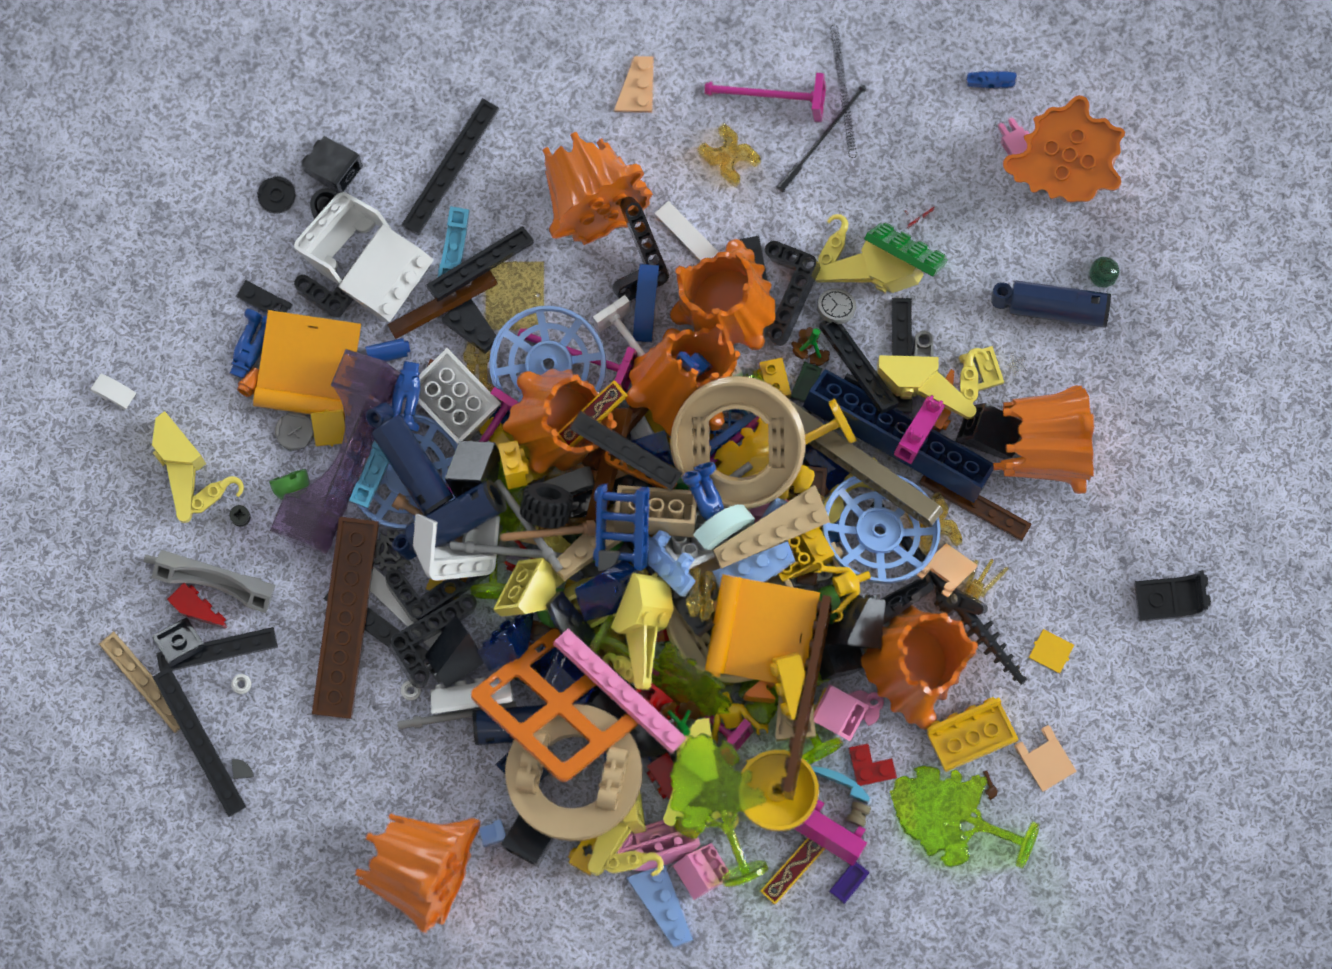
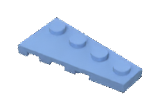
M787 541L722 569H717L713 573L719 588L722 574L766 582L793 564L795 558Z
M663 865L662 871L655 876H651V873L657 868L627 877V880L673 947L693 941L665 865Z

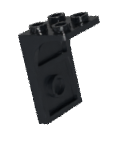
M1203 570L1184 577L1134 582L1139 622L1202 616L1208 610V606H1211L1210 595L1206 593L1208 577L1204 575Z

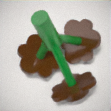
M808 327L806 330L801 329L798 332L800 337L798 342H791L794 355L802 360L809 358L810 364H815L816 366H821L829 361L830 352L828 350H819L817 345L820 330L817 328L813 329L812 327ZM814 346L815 352L808 356V350Z
M672 701L663 705L660 709V714L665 719L671 717V720L668 721L684 736H688L691 731L686 722L690 719L697 720L700 708L696 707L693 701L681 702L678 713L684 716V718L680 720L674 715L675 709L678 706Z

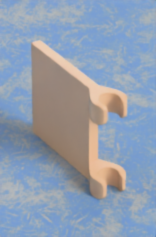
M946 543L934 554L929 564L917 576L923 579L929 571H932L947 582L942 594L949 597L955 588L978 565Z
M1049 725L1041 729L1048 742L1028 753L1023 742H1018L1014 745L1042 792L1076 772Z

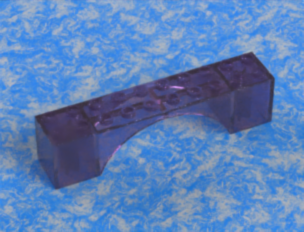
M345 350L331 383V386L336 390L342 401L345 412V433L341 448L332 465L318 480L304 489L284 495L270 528L271 532L289 542L327 555L338 529L339 517H343L344 512L348 508L349 499L359 476L363 472V466L370 455V449L374 442L371 433L376 428L370 426L367 422L366 412L380 403L390 404L392 402L394 386L400 374L398 370L383 360L351 350Z

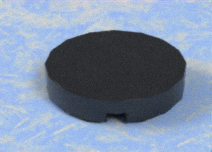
M273 176L272 178L265 179L260 184L257 197L264 210L278 214L291 208L294 204L296 193L294 186L288 179L281 176Z

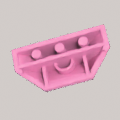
M664 820L645 825L646 832L637 834L631 832L618 850V853L629 851L656 853L662 858L663 865L679 861L700 846V841L694 825H685L678 821L675 825L668 826L664 823ZM648 861L635 870L647 871L657 868L658 864L656 861Z

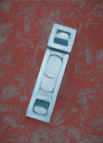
M450 206L447 221L448 227L438 277L461 264L468 228L469 209Z
M375 440L359 482H356L349 499L350 502L368 508L373 500L389 464Z
M811 766L816 775L851 788L849 797L868 804L870 797L852 779L827 768Z

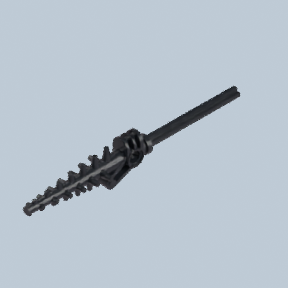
M903 537L900 542L907 552L913 544L911 537ZM918 547L913 557L923 562L926 555ZM929 571L927 574L931 576L936 586V601L934 605L936 607L939 606V611H943L948 617L956 612L961 617L960 621L963 622V626L967 624L970 627L966 633L967 637L969 638L976 634L979 638L976 641L978 646L982 643L987 646L984 654L988 655L992 652L996 657L993 662L995 664L1001 662L1004 665L1003 671H1009L1013 676L1012 679L1014 681L1017 680L1020 685H1023L1027 681V677L1023 676L1019 671L1020 666H1015L1011 661L1014 656L1005 653L1004 649L1007 644L999 645L996 641L1000 633L996 632L991 635L988 631L994 624L993 621H989L984 625L977 616L987 612V605L955 588L952 594L954 593L958 600L956 604L952 603L951 595L946 597L942 594L947 582L932 571Z

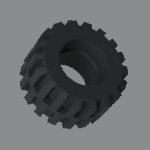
M532 483L524 489L519 513L525 521L532 525L551 529L560 528L569 521L573 497L569 494L570 492L557 485Z

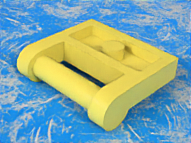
M993 346L983 348L989 356V361H985V357L982 354H976L973 357L982 379V383L978 384V392L1004 384ZM967 353L959 356L960 363H963V366Z

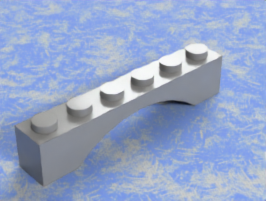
M164 550L160 551L155 561L151 577L170 584L193 583L213 587L235 597L247 608L264 613L269 608L276 586Z

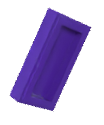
M855 862L853 866L850 865L829 892L845 904L870 872L858 862Z

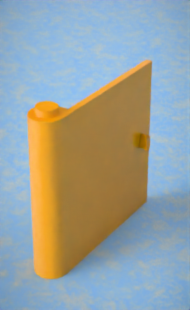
M268 310L253 406L309 415L315 412H324L326 409L329 411L343 409L344 419L347 420L348 416L351 417L353 405L349 404L361 324Z
M722 574L713 621L715 625L712 627L705 671H708V675L720 677L721 673L778 683L777 677L773 676L770 664L773 663L772 659L792 653L800 654L803 668L805 669L806 659L809 657V643L813 635V623L816 618L820 592Z

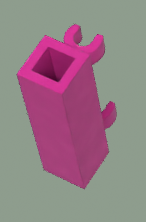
M933 395L926 398L894 453L895 456L909 464H912L945 407L943 401L940 400L938 402L934 400Z
M818 799L810 817L793 829L853 866L867 845V842L861 839L866 829L859 825L854 834L820 813L825 803Z

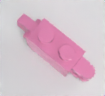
M1011 117L1008 119V122L1013 129L1012 132L1009 133L1003 123L998 125L1003 136L1000 143L1008 155L1024 152L1027 149L1024 135L1030 134L1022 126L1019 127L1015 119Z

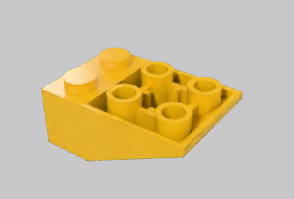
M819 527L787 540L795 562L778 573V576L784 582L819 569L818 564L811 565L814 561H821L824 566L833 562L835 554Z
M798 653L773 658V663L770 664L772 675L777 677L778 681L775 684L777 695H780L783 703H780L782 714L790 720L795 719L805 677L801 656Z

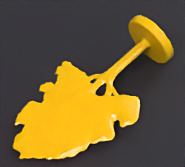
M835 398L828 402L835 419L805 434V441L808 444L836 428H841L850 444L857 441ZM759 417L757 420L759 425L755 432L752 428L741 429L740 434L744 436L742 445L738 446L734 441H728L719 448L713 458L719 459L722 463L716 470L729 476L749 461L753 468L740 478L749 477L762 471L769 464L768 424ZM805 465L801 466L796 479L791 484V486H794V493L804 492L810 488L814 480V471ZM789 488L778 498L786 500L789 495Z

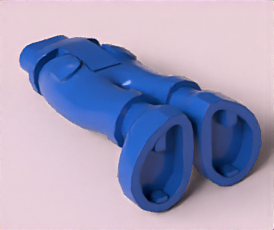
M248 308L244 312L245 317L248 319V325L245 326L244 332L235 347L230 374L241 379L250 371L249 368L256 363L262 352L267 316L263 317L258 312ZM262 320L261 328L258 331L254 342L251 344L252 338L256 333L257 327Z
M404 361L403 370L400 369L401 373L396 380L392 395L391 407L394 413L393 417L401 414L403 400L406 398L403 419L411 431L419 432V425L414 421L413 416H415L420 395V373L418 372L420 364Z
M714 462L700 464L693 468L694 471H688L682 476L684 483L690 486L691 494H693L700 514L705 521H708L711 517L724 510L721 496L710 477L716 470Z

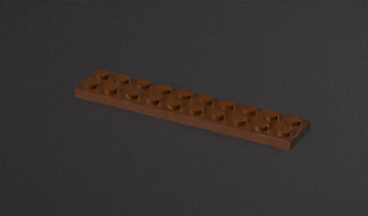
M339 517L312 714L345 719H352L379 521Z
M823 595L822 601L818 600L817 604L818 620H814L812 630L814 632V639H810L808 649L810 651L809 656L811 657L806 659L804 670L807 676L804 678L801 689L803 696L799 698L797 706L798 718L795 717L792 729H794L795 735L790 737L788 749H790L791 755L786 757L784 769H786L787 774L781 780L780 788L782 793H784L785 799L788 800L794 799L831 617L832 599L831 596Z

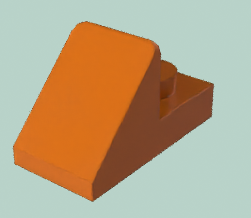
M760 680L744 694L743 699L751 702L774 703L776 698L767 688L772 689L776 683Z

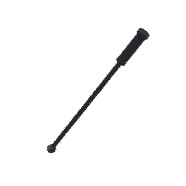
M865 85L859 86V91L848 103L850 106L862 92L866 91ZM842 111L800 163L795 164L782 182L776 186L780 191L785 192L787 186L802 169L805 161L843 116Z

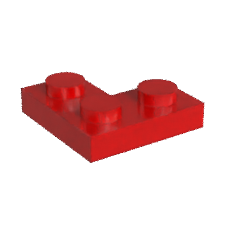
M868 743L848 748L856 783L860 787L897 779L892 758L873 762Z

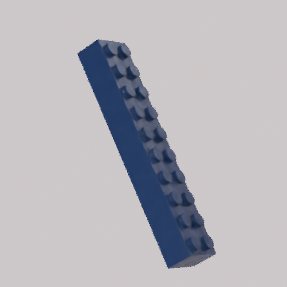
M824 369L810 389L802 407L830 422L835 419V416L828 402L835 398L855 437L975 503L993 472V462L932 429L912 464H909L895 456L894 453L914 418L896 408L880 414L864 390Z

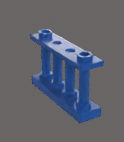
M607 484L597 487L594 494V499L597 501L596 548L593 551V560H595L596 567L599 565V551L606 550V540L632 542L634 544V552L632 554L620 553L618 560L632 562L634 570L642 571L648 566L650 488L641 487L634 494L607 492ZM607 500L633 502L635 504V512L633 514L607 512ZM606 520L633 522L635 524V532L633 534L606 532Z

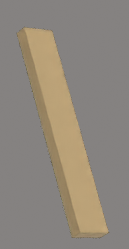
M113 631L99 643L100 647L173 732L176 733L180 730V727L152 675Z

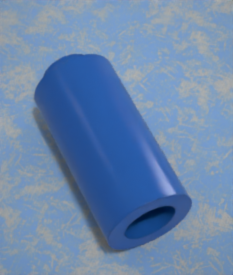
M404 338L365 346L369 365L408 357L407 353L411 352L409 342L404 341Z

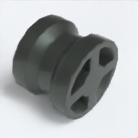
M236 505L230 510V519L234 525L238 527L248 525L251 515L245 506Z

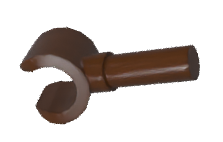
M986 770L983 771L989 788L984 790V792L989 796V800H992L997 796V788L991 782L989 773Z

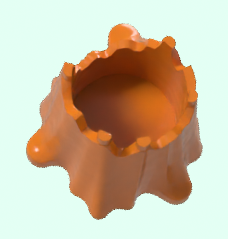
M1078 95L1072 98L1065 106L1050 107L1042 115L1034 117V131L1024 135L1027 149L1020 154L1008 155L1003 161V167L1008 174L1014 176L1016 182L1028 183L1032 193L1044 190L1049 194L1050 199L1058 197L1068 203L1088 202L1101 190L1115 191L1121 186V177L1114 169V164L1121 153L1120 141L1125 136V131L1120 127L1113 126L1106 118H1092L1089 114V101L1086 97Z
M573 132L570 135L573 140L571 152H567L563 146H560L554 154L550 152L548 147L542 150L545 155V174L553 208V222L549 227V232L554 239L572 235L574 241H581L583 245H586L596 239L607 236L617 227L628 228L620 209L622 199L633 197L644 210L650 205L649 200L653 193L647 188L646 183L640 180L644 176L640 165H625L621 157H617L608 142L604 143L602 138L597 142L598 149L594 143H586L579 137L577 132ZM634 205L630 206L628 208V211H631L634 208Z
M733 239L727 243L726 252H718L713 258H703L695 266L689 265L687 268L677 267L675 271L677 273L679 301L670 311L671 320L676 325H691L694 328V332L700 331L703 328L710 330L715 328L717 324L723 326L721 331L723 343L731 341L733 345L735 343H742L751 350L761 349L765 343L763 330L766 326L771 325L776 317L775 299L769 293L772 285L762 277L765 271L764 265L755 263L754 252L751 249H747L741 240Z
M717 324L715 328L710 330L703 328L697 332L691 329L683 331L675 328L667 329L661 342L654 348H650L646 354L635 358L634 367L629 373L632 387L627 392L626 402L633 408L645 407L651 410L654 422L661 425L666 430V433L671 436L674 420L687 398L698 388L713 380L731 377L740 352L734 351L731 341L722 342L721 331L723 326ZM681 351L686 352L690 357L694 353H700L713 367L706 373L696 377L699 371L692 368L690 372H686L682 368V360L676 359ZM723 411L709 420L710 430L717 431L721 429L725 422Z
M550 369L541 375L526 371L517 378V385L522 391L523 398L522 401L511 407L510 417L503 424V430L511 434L514 441H518L519 446L524 445L528 447L530 451L529 468L535 474H542L551 466H555L561 471H568L575 465L580 464L588 453L599 448V446L586 438L581 439L574 447L565 444L558 436V432L580 410L584 409L600 394L588 380L582 381L581 377L578 374H573L571 369L565 371ZM613 410L600 422L610 429L615 428L617 425L616 421L613 420Z
M1074 385L1056 394L1017 398L1011 402H1003L1004 416H1013L1022 420L1018 427V434L1021 436V440L1014 444L1006 445V452H1015L1022 457L993 463V470L1004 471V476L1066 482L1071 485L1073 492L1076 494L1086 493L1087 480L1094 476V453L1092 447L1094 417L1090 412L1089 395L1086 389L1082 388V386Z
M911 605L891 619L889 626H883L881 649H867L861 658V664L868 681L877 686L878 696L881 698L886 697L890 700L891 711L903 713L908 724L915 723L921 729L927 730L932 722L937 721V716L933 709L936 700L947 699L950 686L959 683L960 674L965 669L968 660L976 654L978 644L972 642L967 637L962 621L952 620L946 613L922 612Z
M390 813L388 819L392 821L389 822L385 833L379 835L368 833L366 836V840L372 842L378 852V855L376 857L373 856L369 862L370 871L357 868L355 876L360 877L358 884L365 886L400 909L415 923L422 933H426L436 923L443 925L449 915L453 901L467 873L466 866L471 857L470 848L479 832L481 821L475 818H468L467 820L453 823L434 824Z

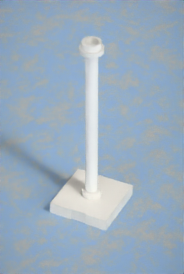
M624 295L593 316L594 328L600 333L614 324L630 347L636 350L639 357L644 355L645 352L620 320L630 312V301Z

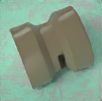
M853 801L851 804L852 811L850 814H847L846 821L864 828L866 815L870 814L871 808Z

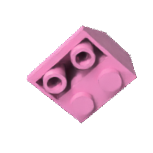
M829 684L814 712V722L851 741L869 706Z
M712 843L686 855L673 865L693 900L733 878Z

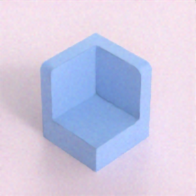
M501 819L479 829L484 847L501 843L506 837Z

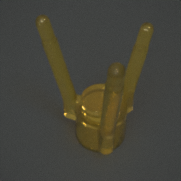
M990 559L978 580L974 579L973 581L976 569L970 574L964 586L967 588L965 593L973 595L976 599H979L980 596L984 598L987 591L1009 568L1005 567L983 588L985 585L982 581L994 562L993 559Z

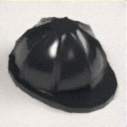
M322 188L312 195L310 209L314 219L338 194L337 192L329 188Z

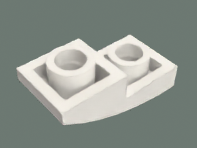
M104 374L98 376L90 389L104 400H110L124 410L127 409L136 394L130 388Z

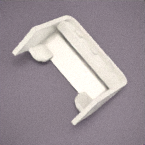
M341 192L328 203L295 241L294 247L322 275L340 284L342 280L335 272L338 264L332 257L356 230L361 233H367L375 225L381 227L383 224L389 229L391 227L378 210L348 193Z
M419 514L415 515L413 547L427 577L433 580H445L489 575L494 571L497 554L473 552L472 554L465 553L463 550L450 549V546L435 547L437 522ZM496 516L464 534L463 543L473 541L474 544L497 546L500 516Z

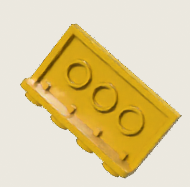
M1000 697L988 698L983 702L984 704L979 706L972 705L966 708L965 712L960 714L953 713L942 722L939 720L932 722L931 726L927 728L926 734L945 772L1018 741V737L1001 705Z

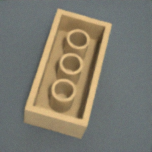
M618 485L617 493L634 494L641 487ZM648 487L650 488L648 534L656 535L661 530L667 532L670 536L694 538L698 506L691 491ZM616 501L615 513L633 514L635 512V504L633 502ZM614 521V532L633 533L635 532V524L633 522Z

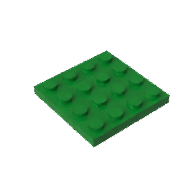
M886 222L884 224L880 223L868 231L864 240L932 277L948 261L942 252L928 249V245L921 241H913L909 234L895 231L894 227Z

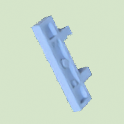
M659 530L652 538L648 535V565L680 596L685 597L696 581L689 574V567L695 559L690 554L682 553L677 560H674L665 551V545L671 538L667 532Z

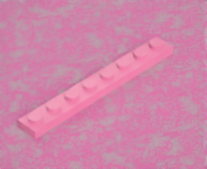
M567 629L554 641L553 645L671 754L686 740V737L573 632Z

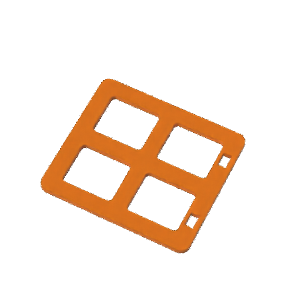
M552 629L475 687L471 692V699L559 781L566 782L638 726L639 723L627 713L607 730H599L572 705L597 684L585 674L565 691L558 692L530 667L539 658L556 647L553 643L560 636V632L558 629ZM543 644L546 648L538 653L535 649ZM515 677L520 678L547 703V705L523 723H519L491 697V695ZM498 679L500 683L493 688L490 683ZM556 716L563 717L589 741L588 745L566 762H561L533 736L535 732Z

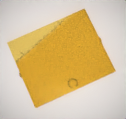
M544 261L503 262L490 270L498 283L496 286L486 290V321L492 330H500L508 320L526 309L544 306ZM536 313L520 319L509 330L528 329L538 325Z

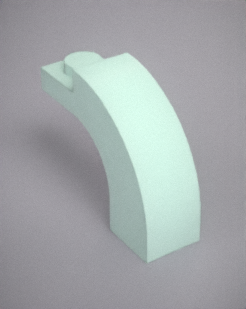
M734 505L711 517L693 535L705 549L713 550L733 533L745 530L753 525L755 518L744 505Z

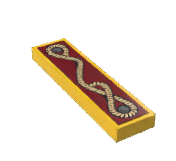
M613 380L581 411L601 422L628 395ZM575 417L558 432L560 439L571 447H574L584 438L569 428Z
M807 838L760 892L776 905L825 848Z

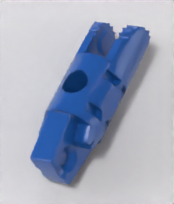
M1001 71L967 73V86L976 88H1012L1016 83L1017 75L1015 72Z

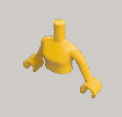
M814 561L811 565L815 563L819 565V570L814 573L821 571L843 573L832 578L839 597L850 594L844 599L837 610L830 612V614L835 612L838 614V619L833 621L838 622L843 618V610L859 595V583L870 579L871 575L869 571L856 575L849 567L824 566L821 561Z
M729 692L721 694L724 705L715 712L711 732L712 739L716 741V744H718L719 740L718 730L721 718L726 729L738 727L745 718L757 729V735H760V729H765L768 734V723L764 721L758 723L743 704L732 703Z

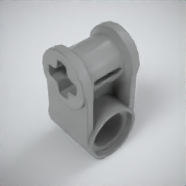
M923 330L917 333L914 341L913 356L934 357L933 336L929 331ZM920 337H925L928 339L929 343L926 345H922L919 343L918 339Z

